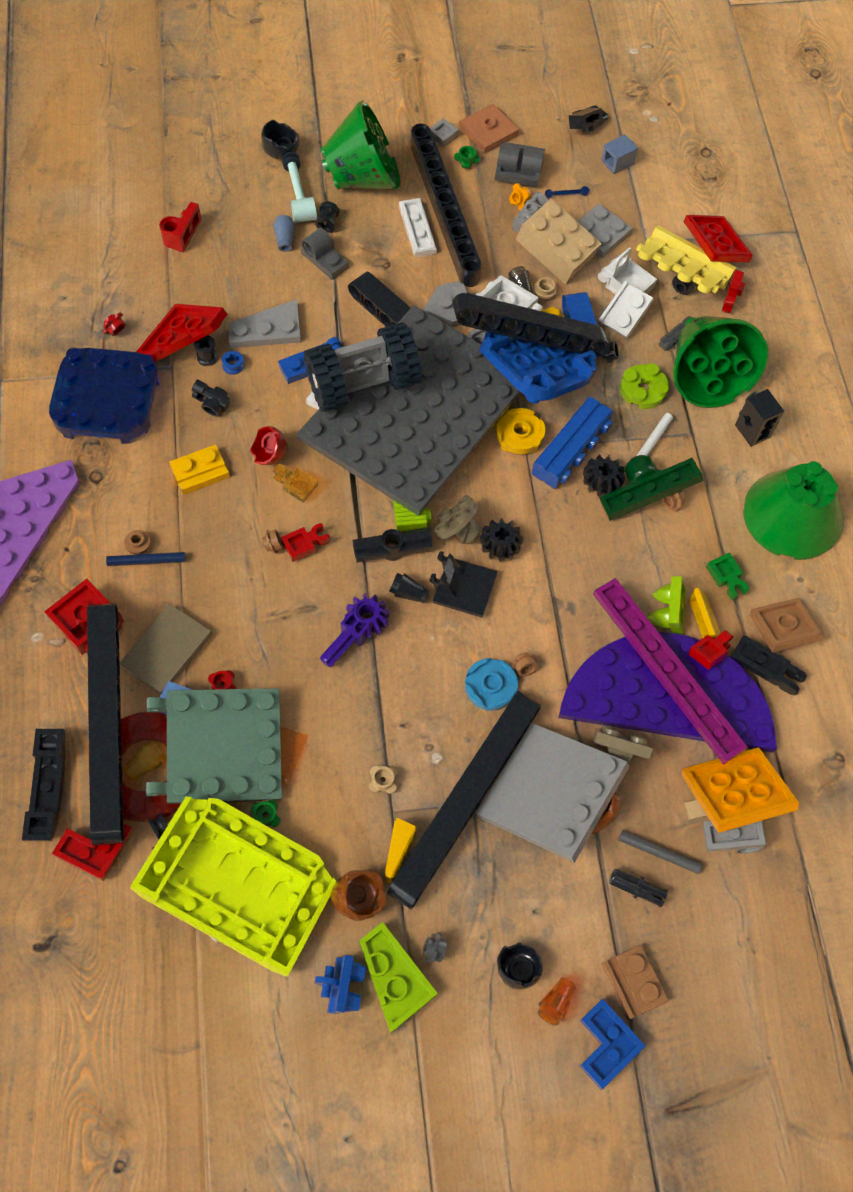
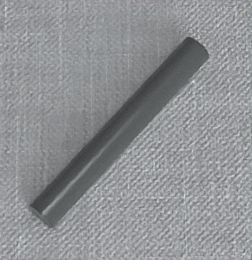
M624 830L621 831L618 841L699 874L701 871L702 863Z

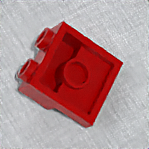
M86 578L44 612L64 634L65 638L83 655L87 652V606L109 604L110 602ZM118 611L120 631L122 629L121 624L124 622V620L120 612Z

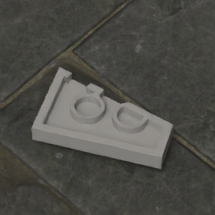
M297 299L228 323L230 348L301 343Z

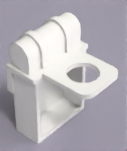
M630 247L617 258H614L607 267H604L598 274V279L602 283H606L605 287L615 295L625 281L629 285L648 294L655 288L657 279L629 258L632 251Z

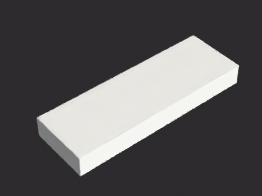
M421 199L399 201V210L414 258L436 254L437 248Z

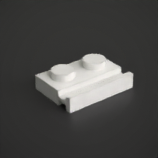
M625 281L599 318V323L604 324L612 331L628 339L654 301L653 297Z

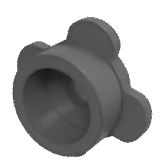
M437 932L432 934L431 937H427L423 947L426 963L430 961L441 962L447 949V939L441 938V933Z

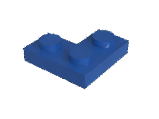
M601 999L580 1020L601 1044L580 1067L599 1089L603 1090L645 1045L605 1000Z

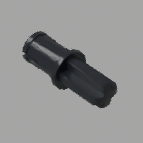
M614 869L609 879L610 885L633 894L635 899L637 897L658 905L660 908L664 904L663 898L666 899L668 890L644 881L642 876L637 878L619 869Z

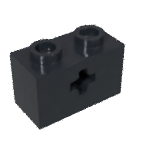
M768 389L759 393L753 392L745 399L746 402L739 412V417L735 423V426L750 447L771 438L784 413V409Z

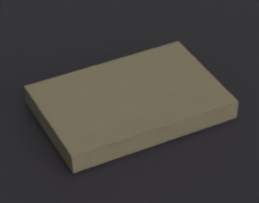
M168 604L121 660L120 668L161 695L167 682H174L211 637L212 632L182 611Z

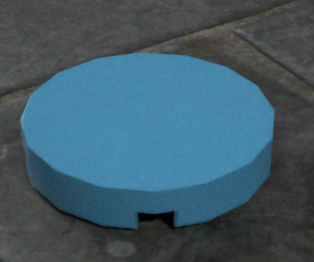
M484 658L475 662L468 670L465 679V692L469 700L478 708L487 711L500 710L507 707L518 690V677L514 669L505 661L499 659L491 660V658Z

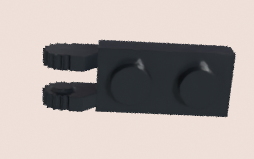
M744 635L730 656L742 667L773 685H778L782 691L790 695L796 696L800 688L783 676L784 673L789 678L803 683L807 678L806 673L792 665L791 661L775 652L773 653L770 649Z

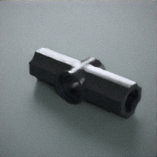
M428 527L402 532L396 529H389L382 535L352 540L356 563L383 558L389 561H396L402 555L432 550L431 534ZM395 543L397 546L390 547L388 544Z

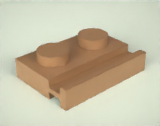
M641 945L602 963L628 1020L668 1002L665 992Z

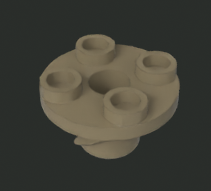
M465 495L453 508H445L438 515L440 521L434 530L436 535L440 539H447L456 535L461 544H469L477 539L481 533V527L473 519L478 509V504L475 500L470 498L469 495Z

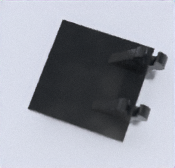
M440 551L437 559L442 562L443 574L440 579L436 578V574H431L429 579L434 584L436 590L433 603L483 618L497 571L454 559L450 553L446 557L444 552Z

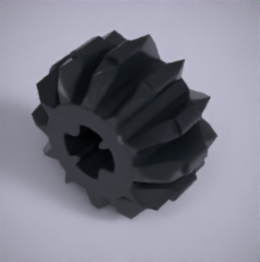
M599 454L596 460L591 458L587 466L584 467L583 483L589 486V492L597 491L598 497L602 493H612L620 489L622 484H624V467L619 466V459L612 461L610 454L606 459H603Z
M503 518L499 520V523L492 519L489 522V526L484 525L482 528L479 542L482 544L483 553L489 552L490 560L497 556L499 562L503 561V557L511 561L513 555L520 552L523 536L520 535V527H513V520L507 524L504 523Z

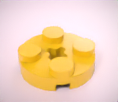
M514 408L507 411V414L498 420L496 427V438L500 443L501 449L514 454L537 452L545 435L543 420L541 418L539 420L534 415L535 412L526 408ZM518 428H522V430L527 433L520 435L517 434L515 431H517Z

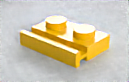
M216 444L169 461L183 495L230 478L229 471Z

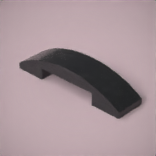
M36 729L32 756L35 758L29 811H25L22 841H52L58 822L63 792L65 730Z

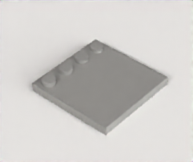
M531 723L476 814L480 819L575 863L628 771L629 765L625 760Z

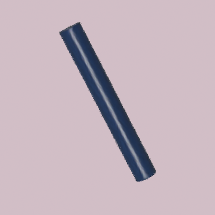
M185 552L106 557L107 566L186 562Z

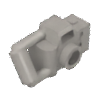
M536 192L530 200H527L524 207L513 220V231L519 233L522 224L548 201L541 192Z

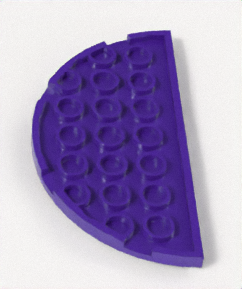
M658 632L746 744L747 749L759 747L761 751L773 753L776 750L774 722L768 704L751 676L728 655L708 670L689 655L690 647L700 640L676 633ZM626 637L602 647L579 667L565 691L560 706L558 718L705 742Z

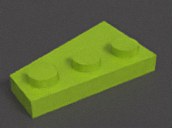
M381 922L361 938L359 943L391 1034L435 998L438 993L386 925Z

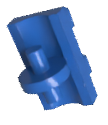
M344 955L343 957H337L335 967L326 966L324 977H315L314 983L322 986L321 997L329 998L327 1013L340 1014L359 1011L361 994L348 992L350 981L363 982L366 966L353 961L354 956Z

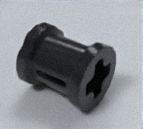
M322 202L320 205L321 213L317 217L315 225L318 229L322 228L327 233L332 232L335 229L334 221L339 215L340 209L333 202Z
M207 335L194 342L193 345L197 351L198 363L202 366L214 365L218 360L214 338Z

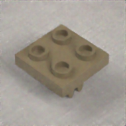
M604 725L602 730L595 728L593 740L595 743L607 746V754L625 760L628 764L633 755L650 759L653 748L647 744L648 740L644 737L629 733L628 738L620 736L618 729Z

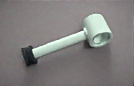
M288 152L282 157L284 169L290 173L296 200L290 201L294 223L316 220L317 213L314 198H305L298 172L301 166L299 156L295 152Z

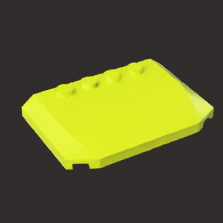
M185 797L131 884L130 889L148 902L270 971L287 977L331 896L336 880L330 876L323 866L324 862L317 854L222 800L216 798L204 800Z

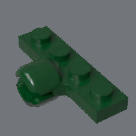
M638 455L630 459L625 467L630 484L599 497L609 521L704 480L693 458L664 470H659L651 457Z

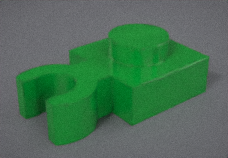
M730 552L707 563L706 568L719 587L727 586V594L730 599L734 600L738 595L735 588L740 589L744 595L747 594L749 586L745 581L739 579L743 572Z

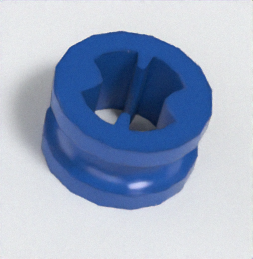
M237 351L226 352L222 356L223 370L230 375L240 373L244 367L243 356ZM235 360V365H230V361Z

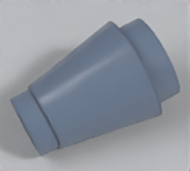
M280 215L275 218L273 228L278 249L282 252H288L292 249L295 223L292 217Z

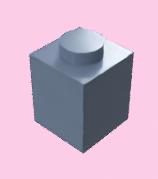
M624 134L604 144L601 161L613 174H616L635 164L638 147Z

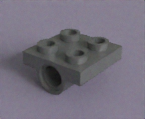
M502 142L498 155L495 180L538 187L545 149Z

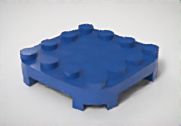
M486 332L479 348L480 353L485 355L495 368L517 390L523 393L529 402L534 404L539 403L540 400H551L586 386L590 383L597 369L595 364L597 356L592 350L579 354L491 332Z

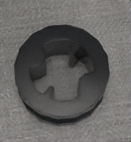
M158 813L156 819L150 818L148 822L157 838L160 839L168 825L162 814Z

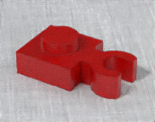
M735 270L722 307L723 312L731 313L736 296L742 295L745 283L741 282L744 275L742 271Z
M322 523L314 525L310 532H307L302 527L281 537V542L292 562L316 552L315 544L325 545L330 541L328 534L324 536L317 535L319 532L324 531Z

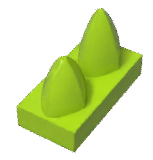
M671 576V584L658 588L652 594L658 601L669 604V607L660 608L646 616L652 624L670 628L672 633L684 634L687 587L682 576Z

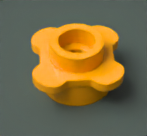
M519 183L513 185V192L509 197V201L511 204H515L521 211L527 200L531 199V193L527 187H521Z

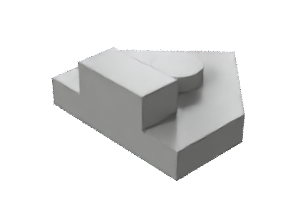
M456 281L437 286L423 311L443 320L449 326L460 325L457 322L452 302L456 295L468 293L464 284Z

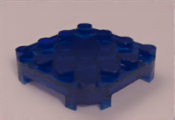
M97 348L68 349L66 356L60 364L49 404V415L55 428L65 438L73 439L74 435L120 439L121 444H130L132 439L139 437L143 432L147 433L150 428L149 417L156 385H159V375L153 358L148 354Z

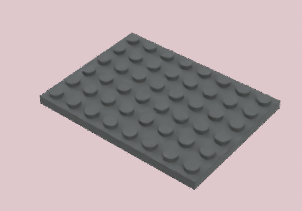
M413 305L398 323H406L407 328L411 331V336L414 337V343L417 346V353L421 361L422 382L395 390L389 380L348 393V405L322 412L319 408L297 432V439L420 516L521 392L495 368L485 355L480 353L479 348L481 344Z

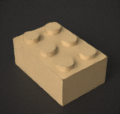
M552 198L522 224L515 239L565 285L593 259L602 244Z

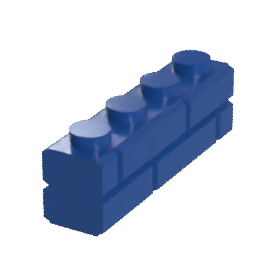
M588 397L536 459L532 469L533 476L544 481L553 489L557 488L561 482L566 484L572 475L571 470L573 467H579L586 458V451L588 449L592 451L600 440L599 435L601 433L606 434L613 424V421H611L612 409L604 404L601 405L596 399Z

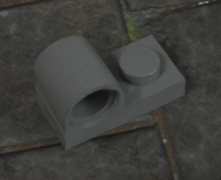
M317 229L301 241V254L331 280L349 268L348 261L333 249L332 240L324 229Z

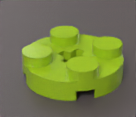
M648 363L647 365L639 364L624 371L620 384V393L623 399L630 405L634 403L639 405L638 408L652 409L663 402L668 392L669 383L665 374L659 370L658 365L654 363ZM640 384H647L649 386L648 390H645L644 387H639Z

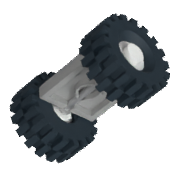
M401 322L380 328L377 331L378 337L333 350L332 345L328 343L304 350V363L308 373V380L311 384L314 398L322 412L348 405V393L389 380L395 390L422 382L420 356L417 353L418 349L415 346L414 337L411 336V331L407 328L406 323Z

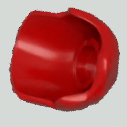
M266 426L258 429L250 452L255 457V463L273 465L285 457L288 445L284 434L279 429L273 426Z

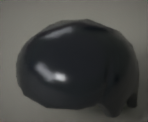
M521 942L508 947L505 945L497 957L498 974L504 984L512 989H527L534 986L541 978L543 971L542 959L536 950L530 946L523 945Z

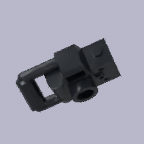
M596 105L572 112V115H569L570 129H582V132L594 131L596 124H601L608 120V113Z

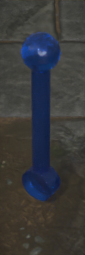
M586 186L575 190L552 191L547 189L545 196L547 198H551L554 195L569 194L587 196L590 189Z

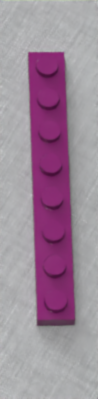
M614 578L595 589L594 597L721 763L724 765L748 748L619 581Z

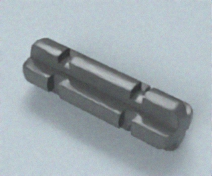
M691 316L686 317L669 331L668 335L660 339L659 346L664 351H668L673 347V344L678 343L679 335L685 327L686 321L692 318Z

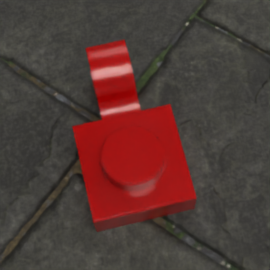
M726 630L721 632L715 639L706 635L690 647L689 655L710 670L727 656L728 649L731 646L728 642L734 636Z

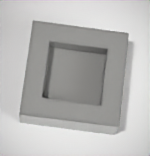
M444 118L430 128L434 140L443 147L458 137L459 129Z

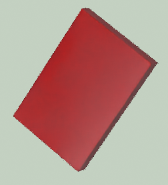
M686 215L683 222L711 262L750 263L753 255L724 216Z

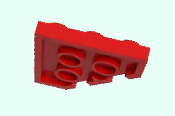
M174 304L135 354L140 360L156 362L215 332L228 314L223 307Z

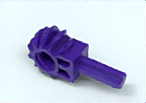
M364 593L362 600L354 596L353 604H347L346 611L348 613L340 623L341 634L320 657L324 665L330 668L333 667L354 642L361 646L367 638L370 639L372 637V632L380 636L382 633L381 627L387 628L388 621L386 619L390 617L389 610L385 609V601L378 602L376 594L371 599H368L367 594ZM365 613H370L373 615V617L369 619H364L361 616Z

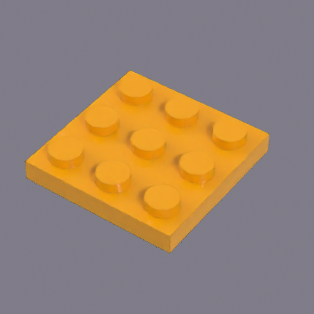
M759 747L742 752L724 765L719 759L682 769L683 779L718 833L794 812L799 808V801Z

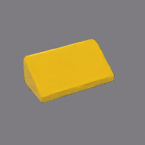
M695 588L689 603L701 637L704 638L706 635H709L715 639L720 634V630L709 599L700 588Z

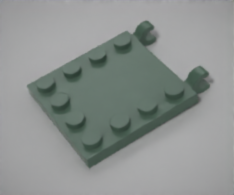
M279 688L167 690V699L160 697L147 698V712H167V783L146 782L147 796H167V804H181L185 797L204 800L216 798L223 802L282 799Z

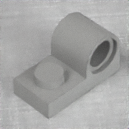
M703 821L702 826L707 852L735 850L736 853L741 854L753 853L762 850L766 845L762 821L721 833L717 832L711 821Z

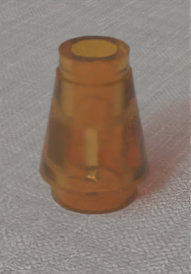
M561 977L539 1002L540 1008L537 1013L544 1021L554 1026H558L560 1021H565L576 988L574 983Z

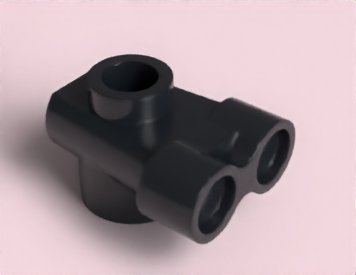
M199 379L193 384L191 390L193 392L192 397L203 402L201 408L205 412L218 417L221 411L225 412L227 410L230 398L227 397L228 393L220 387L213 389Z

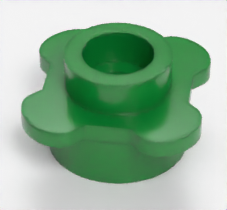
M463 146L459 149V153L454 154V159L459 161L463 168H469L473 163L480 161V157L476 155V150L471 146Z
M275 800L254 803L251 806L250 811L254 815V819L267 827H277L281 823L280 817L277 816L278 803ZM268 813V817H263V814Z

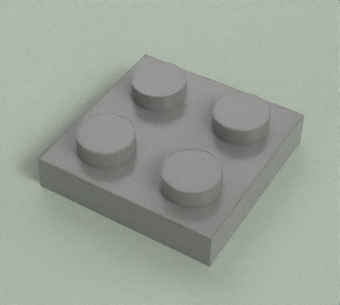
M600 204L596 205L577 221L602 243L596 252L602 259L632 232L631 226Z

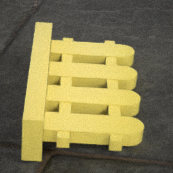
M659 225L655 227L652 236L647 238L645 245L640 243L636 249L639 251L638 256L641 259L647 261L653 259L659 262L657 265L659 269L667 272L673 270L679 273L677 276L679 280L687 283L693 281L699 284L698 290L706 294L711 292L716 294L719 288L725 290L737 268L728 262H711L702 248Z

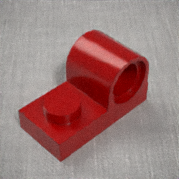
M190 202L186 210L182 211L180 218L167 216L160 221L159 227L163 244L166 247L184 253L202 220L199 204Z

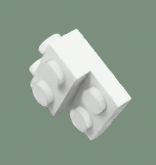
M502 275L495 281L489 282L481 293L475 294L530 309L538 302L539 298Z

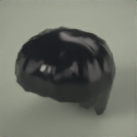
M270 120L264 125L261 132L263 150L274 159L282 160L286 153H296L299 147V134L285 123Z

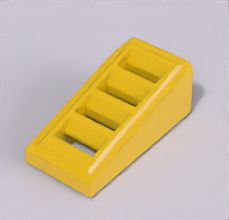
M396 818L394 822L385 870L386 883L389 884L397 876L416 837V826L399 818Z

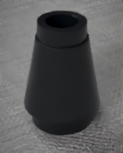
M397 573L389 592L395 594L394 597L424 604L430 589L425 588V586L405 573L403 575Z

